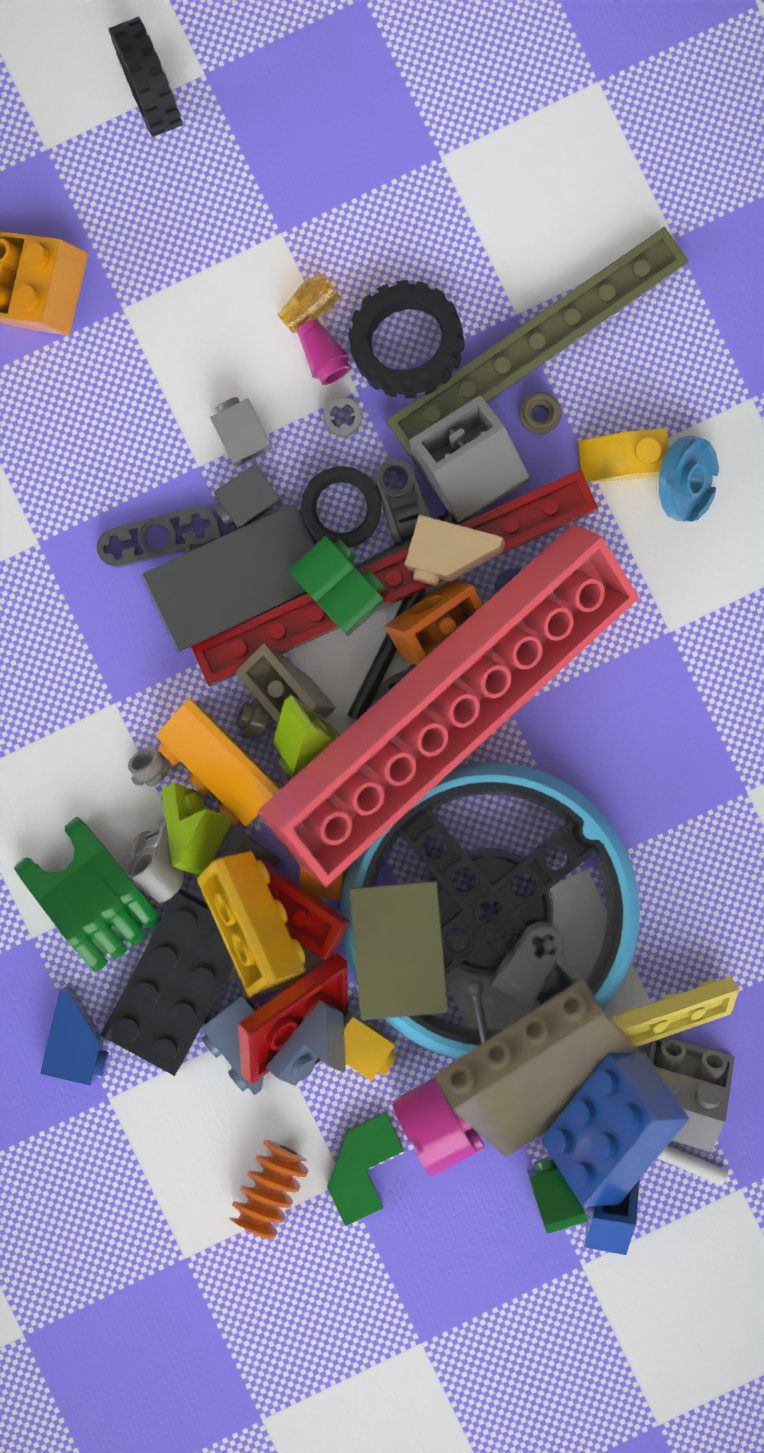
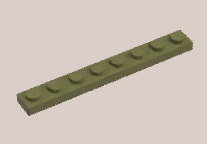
M664 226L453 373L447 383L443 384L441 382L435 386L436 391L427 395L423 394L386 420V424L409 457H411L409 443L411 438L479 395L483 397L486 403H489L688 264L689 260Z

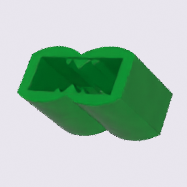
M325 536L287 571L349 637L386 603L380 595L385 587L369 570L362 575L351 564L356 558L355 554L340 538L332 543Z

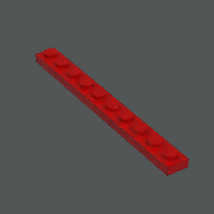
M580 469L459 524V526L503 537L505 547L501 554L495 556L498 557L599 511V508ZM410 547L358 570L361 575L369 570L385 587L380 595L386 603L377 611L434 586L413 579L414 572L409 571L405 566ZM307 593L191 646L207 685L211 687L235 676V672L264 643L269 644L280 654H284L337 630L339 627Z

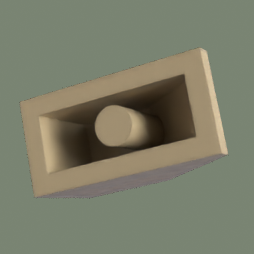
M419 515L405 566L409 571L414 572L413 579L430 585H438L439 579L451 582L501 554L504 551L505 542L503 537Z

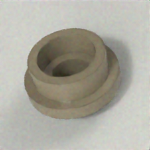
M535 392L528 395L521 403L519 409V418L523 427L537 435H544L553 431L558 426L562 416L560 403L553 395L546 392ZM544 407L548 412V418L544 421L535 420L532 416L534 408Z
M254 698L250 704L244 702L236 717L235 726L240 727L239 736L244 739L249 737L259 739L270 718V714L257 698Z

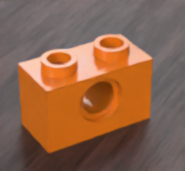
M457 580L447 581L384 625L402 659L405 662L418 665L481 608L483 603L472 584Z

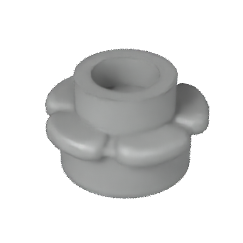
M153 747L139 750L131 757L128 763V769L133 775L131 778L132 782L138 786H142L144 783L147 786L157 785L165 778L169 766V761L161 752H158Z

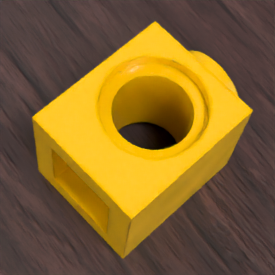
M353 1013L344 1026L345 1064L371 1081L377 1072L385 1076L398 1056L392 1052L396 1045L395 1041L365 1020H361L356 1014Z

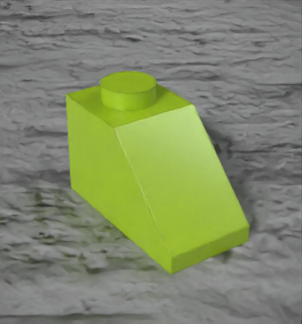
M290 695L284 700L273 744L282 756L278 762L282 769L293 779L340 735L331 722Z

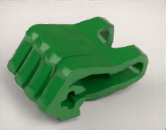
M74 817L65 825V832L75 848L73 860L66 869L57 873L45 872L28 857L19 861L14 869L66 941L94 972H98L109 962L105 955L109 953L114 960L123 956L128 950L123 941L127 939L132 946L137 944L146 935L141 926L145 925L150 929L156 926L162 917L143 892L127 876L92 830L79 817Z

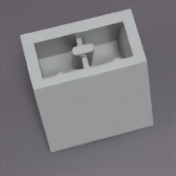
M481 395L409 440L412 462L458 524L469 520L530 481V476L505 426Z
M668 1036L650 1042L646 1055L689 1117V1120L672 1141L711 1152L726 1122L735 1056Z

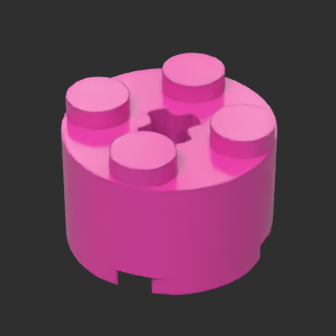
M435 1077L392 1101L393 1110L408 1141L413 1143L418 1152L416 1154L431 1177L485 1148L479 1133L453 1111Z

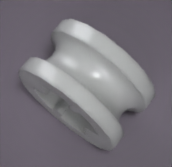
M338 397L327 404L324 410V422L331 434L337 437H348L353 435L361 425L362 413L359 405L354 400L348 397ZM346 407L350 408L353 413H350V418H355L353 424L349 426L343 423L339 428L332 423L336 420L335 416H331L333 410L343 411Z

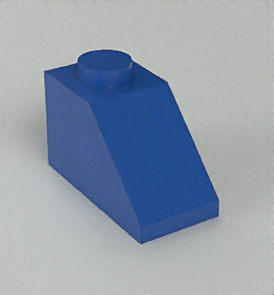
M63 987L59 991L40 1074L90 1086L95 1081L96 1075L104 1076L109 1052L102 1050L105 1039L100 1036L99 1029L73 988Z
M639 1181L620 1204L588 1207L584 1248L621 1255L627 1254L637 1221Z

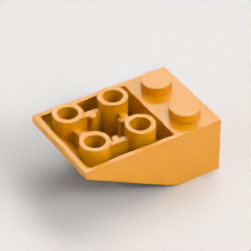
M0 231V323L70 336L89 253L57 238Z

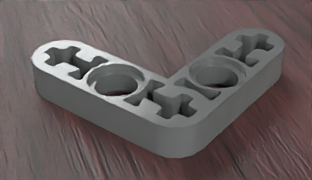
M192 507L111 528L103 532L99 537L97 553L100 559L107 565L115 568L125 567L183 551L188 553L220 538L221 533L218 522L212 512L203 507ZM200 515L203 521H210L211 527H207L204 530V537L198 538L195 532L184 533L181 535L186 542L177 545V532L171 521L180 519V528L192 525V517ZM156 525L164 526L170 533L168 544L161 549H153L146 542L147 531ZM138 530V542L144 550V554L136 556L137 551L135 547L124 549L122 551L123 558L117 560L112 553L106 554L105 548L111 546V538L117 536L119 541L123 543L133 541L134 539L130 532Z

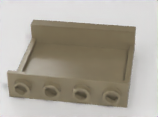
M582 979L434 1074L453 1111L504 1157H507L546 1132L608 1053H637L641 1051L599 1005L585 980Z

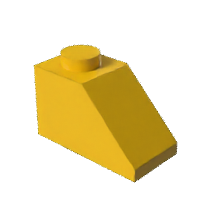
M667 428L627 431L578 441L580 469L587 483L659 477L663 460L669 450Z

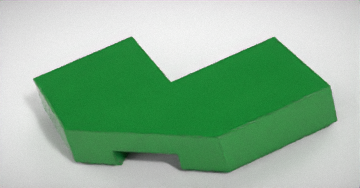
M387 1111L347 1129L327 1185V1189L345 1226L384 1208L367 1169L404 1152L402 1143Z

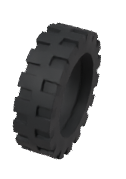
M140 17L108 28L123 73L151 136L155 137L182 126L181 115L175 103L176 100L170 89L168 79Z
M408 280L396 281L397 285L388 287V284L382 285L377 288L378 293L373 296L369 294L362 300L360 311L355 310L352 316L353 326L349 328L348 339L351 355L359 373L367 379L371 387L377 391L382 389L385 395L397 397V394L404 395L405 398H416L417 393L425 391L426 395L436 391L435 386L441 382L445 384L451 379L452 370L454 368L458 369L462 358L460 354L464 350L465 341L457 310L454 304L446 299L445 294L437 288L435 290L429 289L428 284L417 281L415 285L409 284ZM406 309L424 311L433 316L440 325L442 338L438 350L430 360L420 367L408 370L392 369L380 363L374 355L372 339L381 321L395 312Z

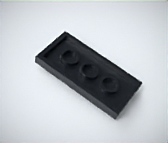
M179 889L173 896L100 1034L105 1039L173 1076L176 1075L235 966L206 902L182 889Z

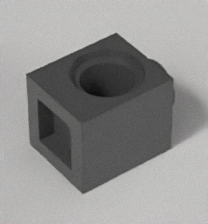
M255 463L214 491L219 502L213 505V508L226 527L234 523L240 529L253 523L282 502Z

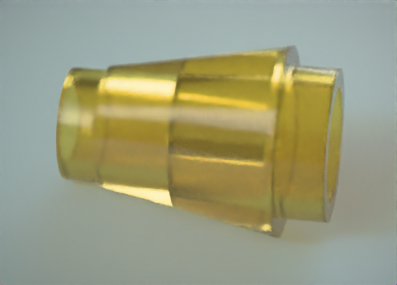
M318 272L312 278L309 275L277 315L292 333H295L304 323L312 319H318L336 308L334 304L341 299V296L325 276Z

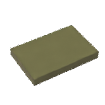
M437 881L350 888L361 1020L448 1013Z

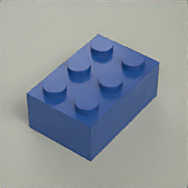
M645 1052L608 1053L540 1140L582 1207L618 1205L689 1120V1117Z

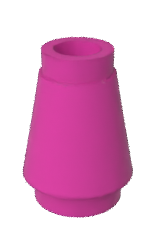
M312 319L297 329V334L300 337V342L314 379H319L322 385H328L338 381L351 370V366L348 363L350 356L326 328L321 325L318 319Z

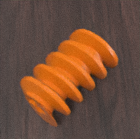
M264 1140L263 1145L271 1154L269 1157L256 1155L255 1160L263 1167L262 1172L248 1171L247 1175L256 1184L254 1187H240L239 1190L248 1200L246 1203L233 1201L232 1206L240 1213L239 1218L229 1217V1219L257 1236L273 1239L278 1231L272 1223H283L285 1215L279 1207L290 1208L293 1203L292 1198L286 1192L295 1193L301 1187L300 1183L293 1176L306 1177L309 1170L301 1162L307 1161L306 1158L277 1142Z

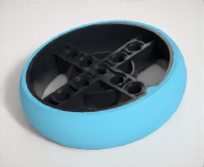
M479 762L458 765L346 868L340 896V914L351 922L342 941L348 963L356 981L357 972L349 889L375 886L382 864L400 836L404 838L436 877L434 881H437L445 976L456 967L475 975L493 976L499 965L508 955L505 944L511 935L523 934L531 924L536 922H547L553 925L554 907L550 889L591 855L597 863L606 892L607 925L600 954L585 982L603 1009L606 1008L615 996L631 965L639 931L640 904L635 873L627 850L608 819L589 799L572 786L545 772L503 762ZM504 795L539 805L557 815L565 823L524 857L498 848H482L465 852L431 810L442 804L468 796ZM437 833L445 837L447 849L441 857L431 858L424 853L422 845L427 836ZM553 845H560L567 852V861L559 869H550L544 862L545 852ZM459 867H467L474 874V883L466 891L456 890L450 884L451 873ZM525 872L533 877L534 889L527 896H516L511 890L512 879L515 875ZM487 900L490 905L496 901L501 906L496 911L500 918L494 923H491L489 919L482 922L478 918L483 913L480 905ZM453 928L464 929L469 936L467 946L460 951L450 950L444 942L446 933ZM546 934L544 938L537 936L533 938L532 941L536 946V953H539L541 949H545L544 945L550 934ZM558 963L553 967L556 973L554 985L549 989L541 990L536 997L541 1005L574 985ZM432 1014L384 1018L402 1035L418 1045L455 1059H459L481 1045L479 1029L452 1024ZM504 1029L488 1030L489 1039Z

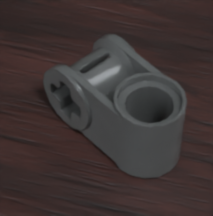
M398 458L389 459L384 462L378 469L376 485L384 506L383 512L394 544L401 542L402 537L414 533L418 518L404 523H400V520L415 515L418 517L419 515L432 517L425 497L421 494L411 465L405 460ZM395 467L402 469L407 475L406 486L396 491L387 488L383 482V474L386 470Z
M547 922L531 924L524 931L513 950L508 953L499 965L490 981V985L518 1004L528 1008L540 993L549 973L564 950V943L558 930ZM546 934H550L549 941L553 946L550 951L541 949L539 953H536V946L532 941L535 936L544 938Z

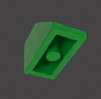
M549 1156L535 1161V1168L528 1170L527 1173L546 1234L588 1222L584 1207H582L552 1157Z

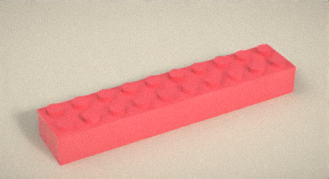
M573 523L257 810L305 871L325 887L328 886L640 598L603 537Z

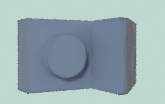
M319 1000L266 1066L277 1079L296 1086L299 1081L304 1080L311 1074L318 1057L329 1067L342 1073L345 1072L344 1019L341 1011Z

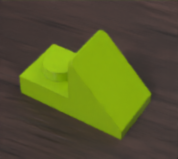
M174 782L161 788L172 867L200 876L211 865L231 826L232 819L206 809L200 792Z

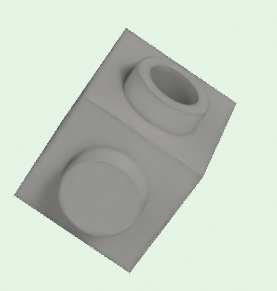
M234 397L215 407L217 414L211 416L210 419L235 468L273 449L249 398L240 402L238 397Z

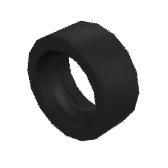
M335 466L322 470L312 478L303 492L301 505L306 528L317 541L327 536L334 543L340 538L348 548L361 545L373 535L380 522L382 509L378 488L369 476L353 467ZM336 483H348L358 488L364 495L367 504L366 516L362 523L354 530L345 533L333 532L326 528L319 520L316 511L317 500L322 491Z

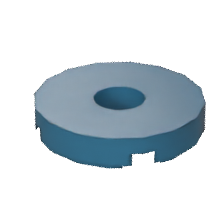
M685 436L679 438L670 446L663 460L659 475L661 506L669 518L682 522L697 521L711 506L716 494V487H711L713 476H718L719 464L716 451L709 441L695 436Z

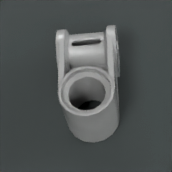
M166 821L162 823L161 828L153 832L144 831L136 835L131 860L126 870L127 876L156 902H165L178 892L184 881V870L172 867Z

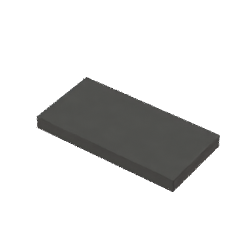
M294 503L146 571L140 576L178 653L306 593L304 588L287 570L315 545Z

